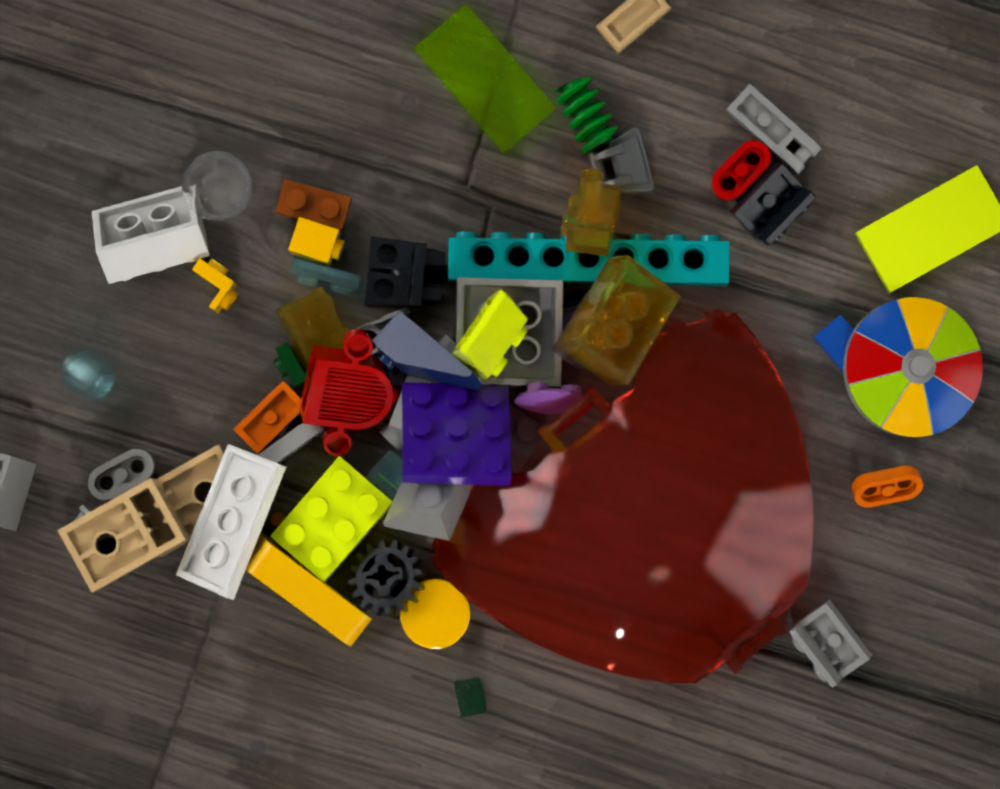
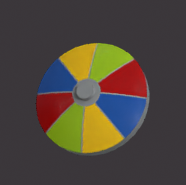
M919 297L896 299L870 311L852 331L843 357L844 382L848 395L856 409L869 423L878 429L901 437L934 435L956 424L975 402L983 376L981 349L974 332L967 322L950 307L931 299Z

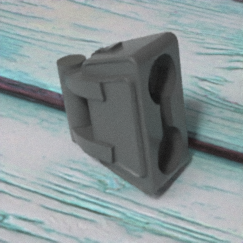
M632 128L624 134L615 137L607 144L606 150L602 152L596 151L587 155L597 194H603L618 189L620 194L629 196L653 194L655 185L639 128ZM611 160L616 178L608 181L603 161Z

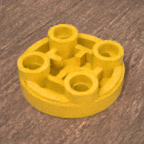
M427 579L419 582L425 587L423 591L416 590L414 593L419 601L414 603L409 600L406 603L408 607L406 613L400 610L403 630L414 643L424 648L442 649L453 645L464 635L469 625L470 606L467 597L458 586L444 579Z

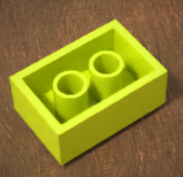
M339 456L270 537L324 583L328 581L389 510L393 500L343 457Z

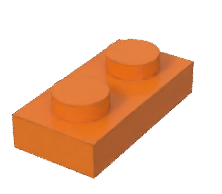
M282 381L233 430L257 454H260L301 414L299 409L301 398L285 381Z

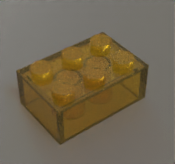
M629 255L609 258L556 346L609 386L630 384L681 296Z

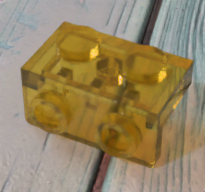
M322 286L314 289L310 294L283 305L276 310L306 371L312 345L344 349L343 338L349 332L348 328L341 324L335 312L336 307L332 297L325 293Z

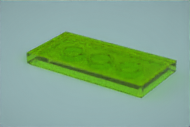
M467 4L414 47L417 55L502 154H505L556 110L551 101Z

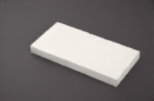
M228 444L176 575L225 598L234 600L286 467Z

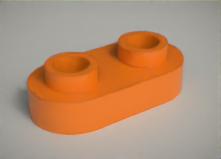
M906 465L862 474L853 481L851 491L855 502L859 506L870 508L906 501L916 497L923 489V481L915 467Z

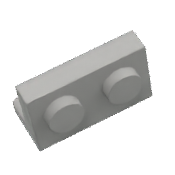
M830 599L797 621L789 631L792 636V642L797 650L808 656L813 663L817 676L822 681H827L832 688L839 684L843 677L860 667L873 656Z

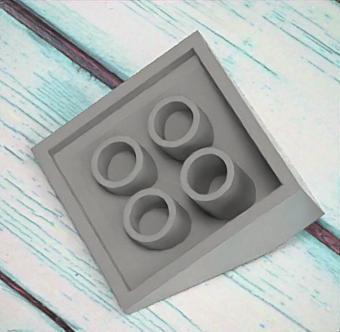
M458 277L456 346L488 298L499 290L505 292L528 318L523 326L528 332L517 348L513 345L509 347L504 355L508 362L497 377L491 374L486 380L475 374L482 385L527 386L528 383L543 382L548 384V386L561 387L563 281Z

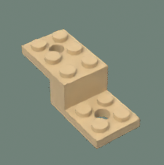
M221 445L214 446L157 479L150 478L57 530L91 593L98 591L154 558L163 557L189 542L204 502L197 498L196 489L203 482L212 484L224 455ZM106 533L112 535L116 540L115 550L107 555L100 552L97 545L98 539Z

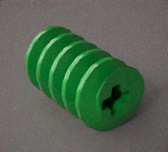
M593 76L576 78L552 92L554 94L562 93L556 100L558 106L568 105L562 112L563 117L574 118L569 124V129L572 131L581 130L575 136L576 143L587 142L581 149L582 155L592 153L607 146L613 140L612 135L619 129L617 125L606 126L605 123L612 117L611 113L600 114L599 112L606 102H594L593 100L600 92L599 88L589 90L587 88L593 81Z

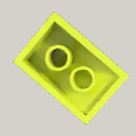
M499 290L488 298L451 354L482 379H488L491 374L497 377L508 362L504 355L509 347L513 345L517 348L527 334L528 330L523 326L528 318L505 292Z

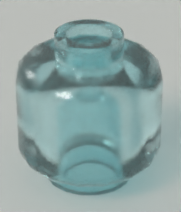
M83 349L76 354H70L62 364L63 385L86 401L104 398L114 385L113 366L108 360L91 350Z

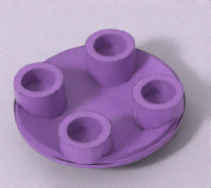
M532 382L527 384V391L519 393L515 397L514 402L518 407L531 412L558 414L582 406L585 403V398L582 396V387L578 385H564L561 389L548 388V384L543 382Z

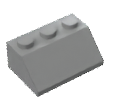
M401 482L384 519V527L449 541L474 485Z

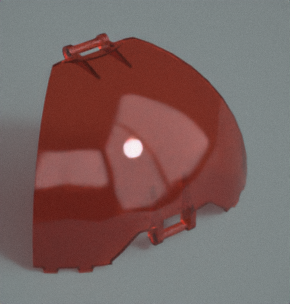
M720 309L704 312L705 319L688 324L681 319L664 324L666 332L646 340L648 345L633 389L617 398L610 405L593 386H590L583 392L585 396L550 425L546 426L544 424L537 430L538 434L553 452L533 471L513 473L510 486H473L450 540L434 539L432 547L436 553L432 563L475 606L503 626L529 641L568 659L611 673L668 683L695 684L708 676L723 662L736 675L743 669L741 665L777 635L781 637L789 631L779 616L804 595L807 590L811 569L814 525L813 495L808 460L800 426L788 393L773 362L742 319L736 313L725 314ZM592 407H595L604 418L566 448L557 436ZM768 621L769 624L736 652L731 653L732 650Z

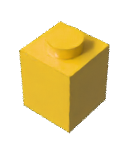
M299 217L288 251L293 255L331 267L333 259L339 260L345 240L340 239L341 232L339 229Z

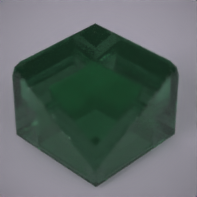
M474 676L455 681L454 686L460 718L485 713L487 705L481 677Z

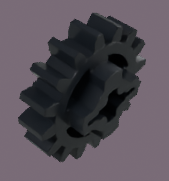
M381 539L378 549L371 544L366 545L368 554L364 556L357 553L356 555L360 561L359 566H350V570L356 573V578L348 580V583L358 587L352 594L353 598L357 600L363 599L360 606L367 611L372 608V613L377 616H381L385 609L388 616L395 617L397 607L406 613L408 611L406 603L409 600L414 603L419 601L414 595L415 591H423L425 589L423 585L418 583V579L425 577L426 572L416 568L423 561L418 556L411 557L414 550L409 546L402 549V543L394 540L391 546H389L387 541ZM393 556L401 558L406 568L397 567ZM388 572H390L393 574V576L387 579L386 585L381 581L382 579L387 578ZM368 589H377L381 600L375 599Z

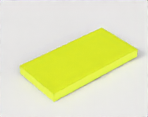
M978 165L857 231L855 235L887 292L891 293L999 233L1000 204Z

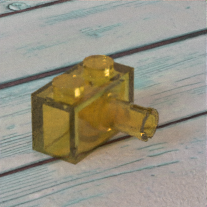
M586 169L582 171L577 193L570 194L568 203L569 215L563 216L561 225V236H566V251L608 256L620 217L622 186L602 184L604 174L600 170Z

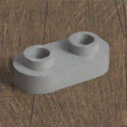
M131 449L95 468L88 478L89 491L97 499L112 500L152 478L156 470L155 460L145 450ZM137 460H141L144 463V470L141 473H135L133 470V463ZM107 476L113 479V486L109 490L104 489L102 486V480Z

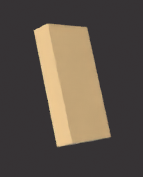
M626 0L596 26V29L619 54L668 13L671 7L665 0Z

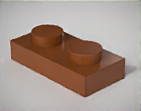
M284 179L275 213L296 220L299 217L343 232L352 198Z

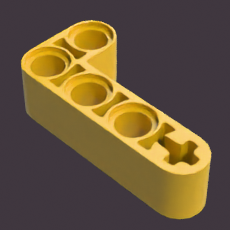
M262 532L260 533L246 570L351 647L372 618L326 582L323 583L306 567L288 555L271 538Z

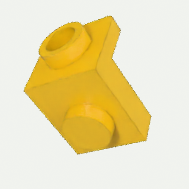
M199 258L192 270L220 289L209 307L217 313L222 308L228 310L238 296V293L235 291L238 285L225 276L229 270L212 258L208 263Z

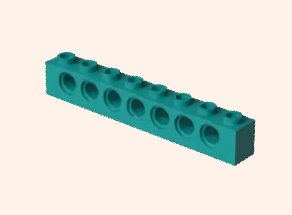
M457 232L456 238H449L448 281L449 283H457V278L462 277L562 280L563 285L726 287L729 284V241H721V236L701 235L700 241H686V235L679 234L665 235V240H651V235L632 234L630 235V240H616V234L606 233L596 234L595 239H582V234L563 233L561 234V239H547L546 233H526V239L512 238V233L493 232L491 233V238H477L476 232ZM521 249L528 254L529 260L524 266L516 267L509 262L508 257L513 250ZM478 250H490L494 255L492 263L488 266L476 264L473 258ZM585 250H591L597 255L598 263L591 268L584 267L578 260L579 254ZM547 251H559L564 259L562 264L558 267L548 266L543 260V256ZM618 251H627L633 258V264L627 268H620L614 263L613 256ZM654 251L664 253L667 257V265L660 269L654 268L649 263V254ZM691 251L698 253L702 258V266L697 269L688 268L683 260L684 254Z

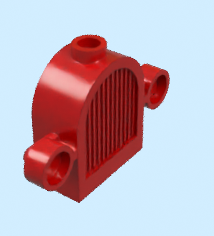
M361 329L351 330L344 336V349L312 345L299 408L304 424L329 427L323 433L322 442L325 451L334 457L343 456L351 449L352 440L347 429L361 430L378 424L386 417L391 407L396 406L400 396L399 385L391 384L385 366L375 356L371 355L373 350L371 338L367 332Z

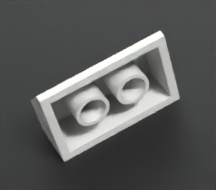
M192 183L92 211L96 254L108 284L127 281L136 276L163 271L172 266L195 262L199 258L210 256L207 236Z

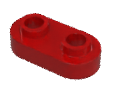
M757 140L743 143L714 173L711 180V188L714 195L723 201L738 199L769 167L771 162L769 148ZM755 154L759 160L758 164H748L746 156ZM729 178L733 180L735 186L732 190L723 188L722 181Z

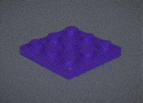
M402 383V483L510 486L512 473L509 385H482L479 390L446 383Z

